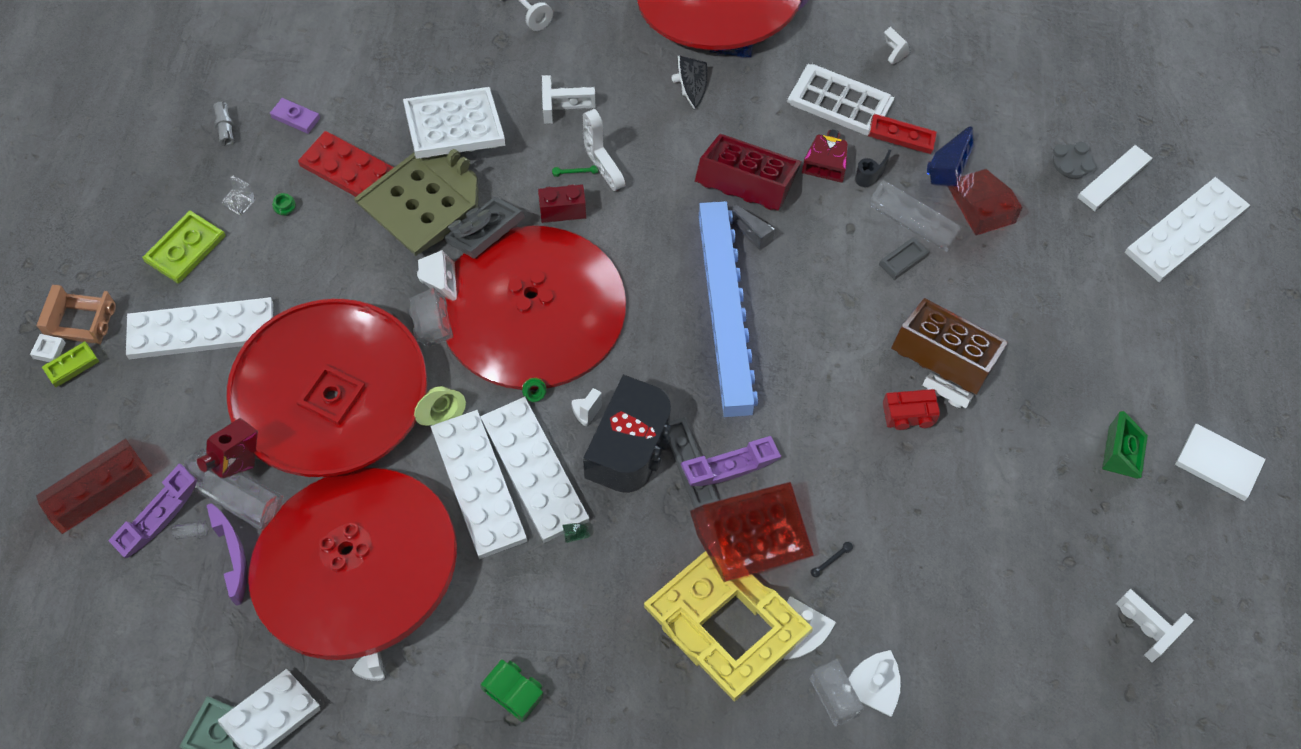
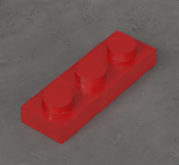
M873 114L868 137L931 154L934 149L937 131Z

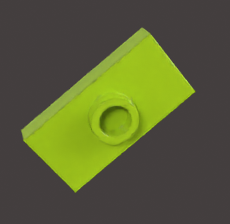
M85 341L42 366V369L56 388L97 364L99 360Z

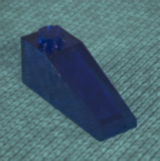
M968 126L935 152L932 161H929L927 165V174L930 175L931 184L958 186L974 146L973 127Z

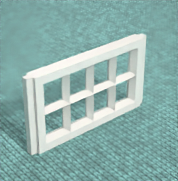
M814 64L806 66L787 99V102L794 107L867 136L871 118L867 125L854 120L858 111H863L872 116L873 114L886 116L894 101V97L891 94ZM815 76L828 80L823 90L810 85ZM832 82L845 87L840 96L827 92ZM849 89L862 94L858 103L845 99ZM807 90L820 94L815 104L802 99ZM824 96L837 101L832 111L819 106ZM866 96L879 100L875 110L862 106ZM841 103L854 108L849 118L837 113Z

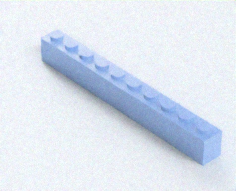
M727 201L699 203V224L723 417L753 415L754 406H758L757 392L752 391V385L755 384L754 370L749 369V363H752L751 349L746 347V342H749V331L743 325V322H746V310L741 308L740 303L743 302V289L738 288L741 274L740 268L735 266V262H738L737 248H733L732 244L735 243V230L730 229V224L733 223L732 210L727 208Z

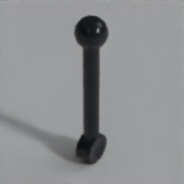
M845 542L842 549L818 568H812L811 575L815 578L819 577L821 571L844 553H850L853 549L852 543Z

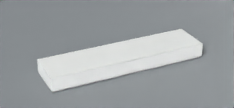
M1134 145L1081 191L1077 198L1096 211L1151 162L1152 157Z

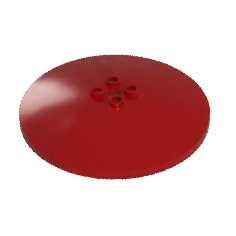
M362 468L347 474L324 477L303 488L288 499L270 518L262 530L253 550L249 566V591L253 606L261 622L269 632L283 645L300 654L317 659L347 660L380 652L412 634L432 615L442 601L452 580L456 564L457 542L455 530L439 498L427 486L411 476L388 469ZM353 546V550L349 554L341 555L343 548Z

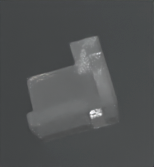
M231 175L229 180L233 189L223 198L222 203L225 207L242 216L256 199L249 183Z

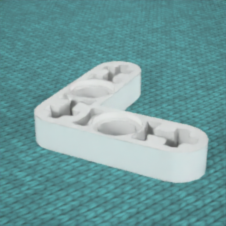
M592 109L583 114L584 146L587 154L598 167L606 182L613 191L625 187V180L603 147L602 120L599 113Z

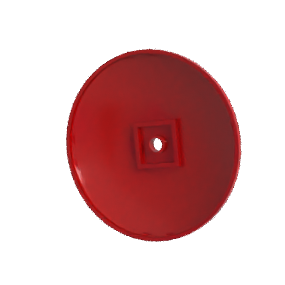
M637 0V3L645 21L652 29L665 38L688 47L724 50L752 45L773 36L793 19L800 7L801 0Z
M548 226L511 228L477 257L472 258L463 253L455 262L457 299L452 301L442 295L439 296L438 316L440 327L449 349L457 360L473 374L488 382L522 390L524 382L530 378L541 379L547 389L567 384L590 372L608 356L615 346L623 329L626 314L623 282L607 255L592 242L580 235ZM530 291L538 294L532 299L525 297V294ZM532 386L530 390H538V387Z
M323 299L307 302L274 316L257 329L245 342L232 365L228 378L227 407L231 422L242 418L258 431L254 454L271 467L286 473L305 477H330L347 474L362 469L387 455L413 428L416 422V417H414L415 408L423 396L426 395L427 372L421 349L408 328L383 309L368 303L349 299ZM329 391L338 392L337 396L333 399L325 398Z

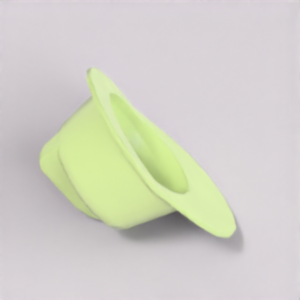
M443 386L434 387L418 402L414 417H416V421L420 425L427 426L461 416L466 406L465 398L459 391L450 390Z

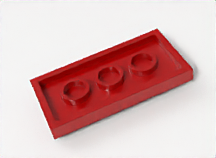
M324 131L298 160L300 167L355 197L394 168L327 131Z

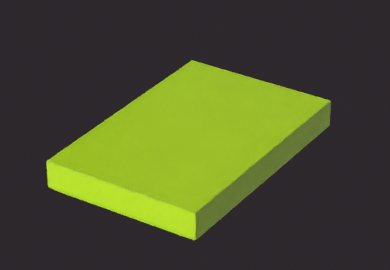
M189 210L142 258L145 263L179 284L226 235L224 231Z

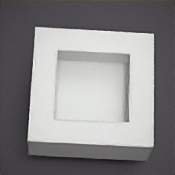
M40 334L30 355L33 359L51 362L60 356L66 343L63 338Z

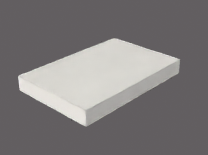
M1195 424L1175 465L1245 501L1249 497L1266 459Z

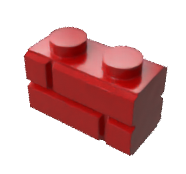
M934 389L885 394L883 408L888 428L895 427L896 430H905L910 426L919 425L920 428H929L936 424L940 416Z

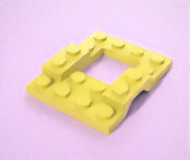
M722 538L644 603V608L662 625V630L697 667L700 665L734 702L813 630L775 590L763 586L749 572L741 557ZM734 596L755 616L759 614L772 627L766 635L736 661L701 626Z

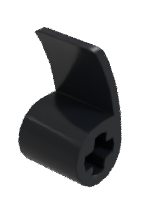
M890 148L880 165L870 158L860 160L855 175L857 185L864 188L870 187L881 177L888 164L891 153Z

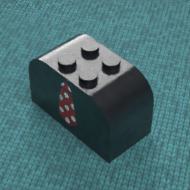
M622 375L583 457L584 479L618 492L629 493L642 488L648 482L652 471L657 472L661 463V457H659L661 451L667 450L671 439L669 437L671 431V403L663 390L635 378Z

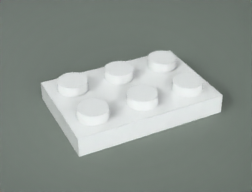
M285 669L218 719V722L240 749H271L319 712L320 705L295 677Z

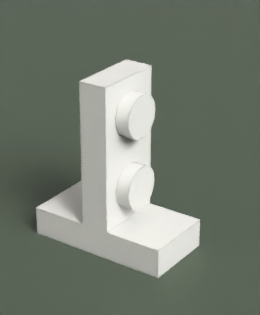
M551 75L542 76L544 124H553L552 110L595 108V87L552 89Z
M1131 589L1116 603L1126 617L1133 619L1141 626V630L1147 636L1153 637L1157 641L1144 654L1151 662L1155 661L1194 621L1185 613L1171 626Z

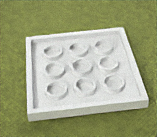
M490 87L403 99L416 159L448 155L452 149L465 152L505 146L504 134Z

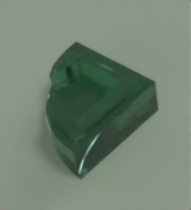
M571 523L562 525L565 543L589 538L590 536L588 527L584 524Z

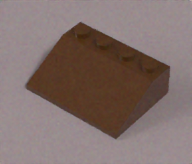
M924 298L901 326L891 349L897 351L899 355L917 362L921 367L939 374L943 379L950 380L961 386L962 389L977 395L1008 342Z

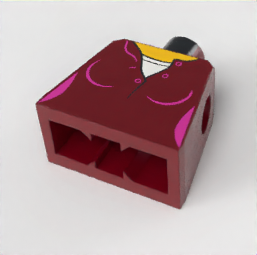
M832 129L827 132V136L816 135L805 156L802 169L803 174L843 183L847 164L848 142L839 139V131Z
M239 418L216 432L207 440L206 455L197 459L199 469L202 472L211 470L220 478H227L254 468V452L256 451L258 431L245 420Z

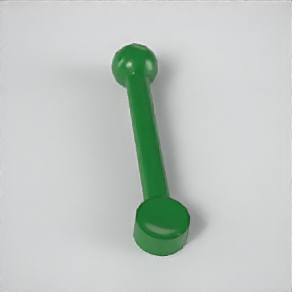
M592 165L590 168L560 169L554 167L552 169V174L555 177L567 173L591 172L596 174L598 172L596 165Z

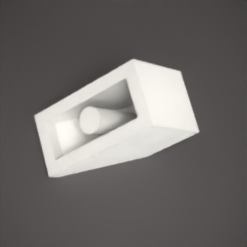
M443 250L419 259L417 276L420 282L427 285L432 291L452 301L456 300L454 261Z

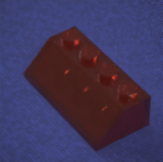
M125 438L45 489L36 497L38 504L49 521L63 534L151 477L152 474Z

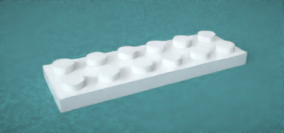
M1215 177L1126 249L1125 254L1160 283L1247 211L1250 205Z
M269 297L127 314L126 356L128 359H138L243 346L257 329L273 318V301Z
M525 397L480 416L483 426L543 543L589 522V517Z
M478 410L432 425L431 430L478 558L481 559L527 542V537Z

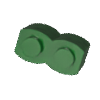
M501 659L480 684L481 690L503 706L515 718L524 722L542 700L543 691L541 689L543 687L536 679L532 677L527 679L520 674L522 670L514 662L509 661L507 663Z

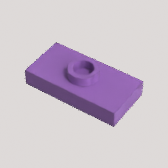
M281 98L270 112L271 118L309 134L320 119L318 113L284 98Z

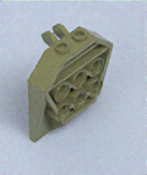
M452 149L448 155H437L429 158L416 159L415 153H412L357 195L354 200L417 256L444 239V236L451 232L448 228L451 223L457 220H464L467 218L466 213L468 211L478 208V178L472 170H468L470 166L469 160L465 157L460 158L461 154L456 149Z

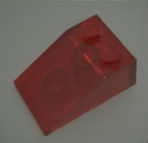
M987 169L946 181L948 189L976 236L1016 223L1023 207L1012 189Z

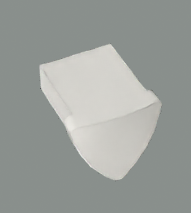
M889 27L884 32L886 43L894 50L889 56L888 61L891 64H895L908 56L910 49L908 43Z
M594 388L585 399L572 401L574 415L584 426L590 424L602 406L601 392Z
M380 652L361 657L352 669L355 675L366 680L380 681L385 679Z

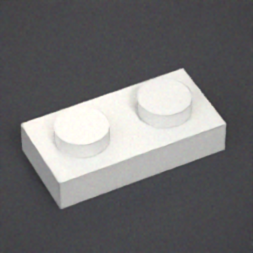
M932 372L926 377L922 385L927 388L926 390L934 389L936 396L941 395L949 399L948 402L958 408H967L974 394Z

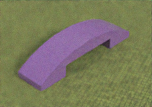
M768 436L749 442L745 448L708 459L705 456L681 462V467L690 486H704L749 474L779 460L781 456L772 437Z
M179 463L163 480L162 484L165 487L132 523L126 521L108 541L124 558H128L157 536L177 515L190 497L198 480Z
M211 503L207 505L211 526L218 537L223 535L226 537L234 570L224 573L229 598L237 606L242 603L247 584L245 552L230 522Z

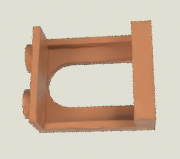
M52 285L36 326L43 335L63 338L64 340L101 344L103 336L108 332V322L111 315L115 312L116 305L108 291H104L102 298L67 294L62 286ZM65 309L95 311L96 314L90 330L59 327Z

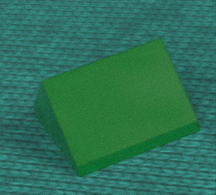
M1120 411L1109 426L1102 469L1138 479L1142 478L1148 435L1125 411Z

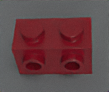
M583 184L538 189L541 223L586 219Z

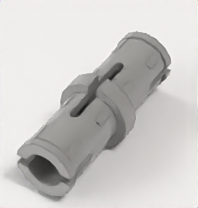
M217 102L213 108L216 116L214 124L219 133V142L221 145H224L225 140V146H230L234 143L231 129L233 121L229 117L228 104L224 102L222 106V102Z

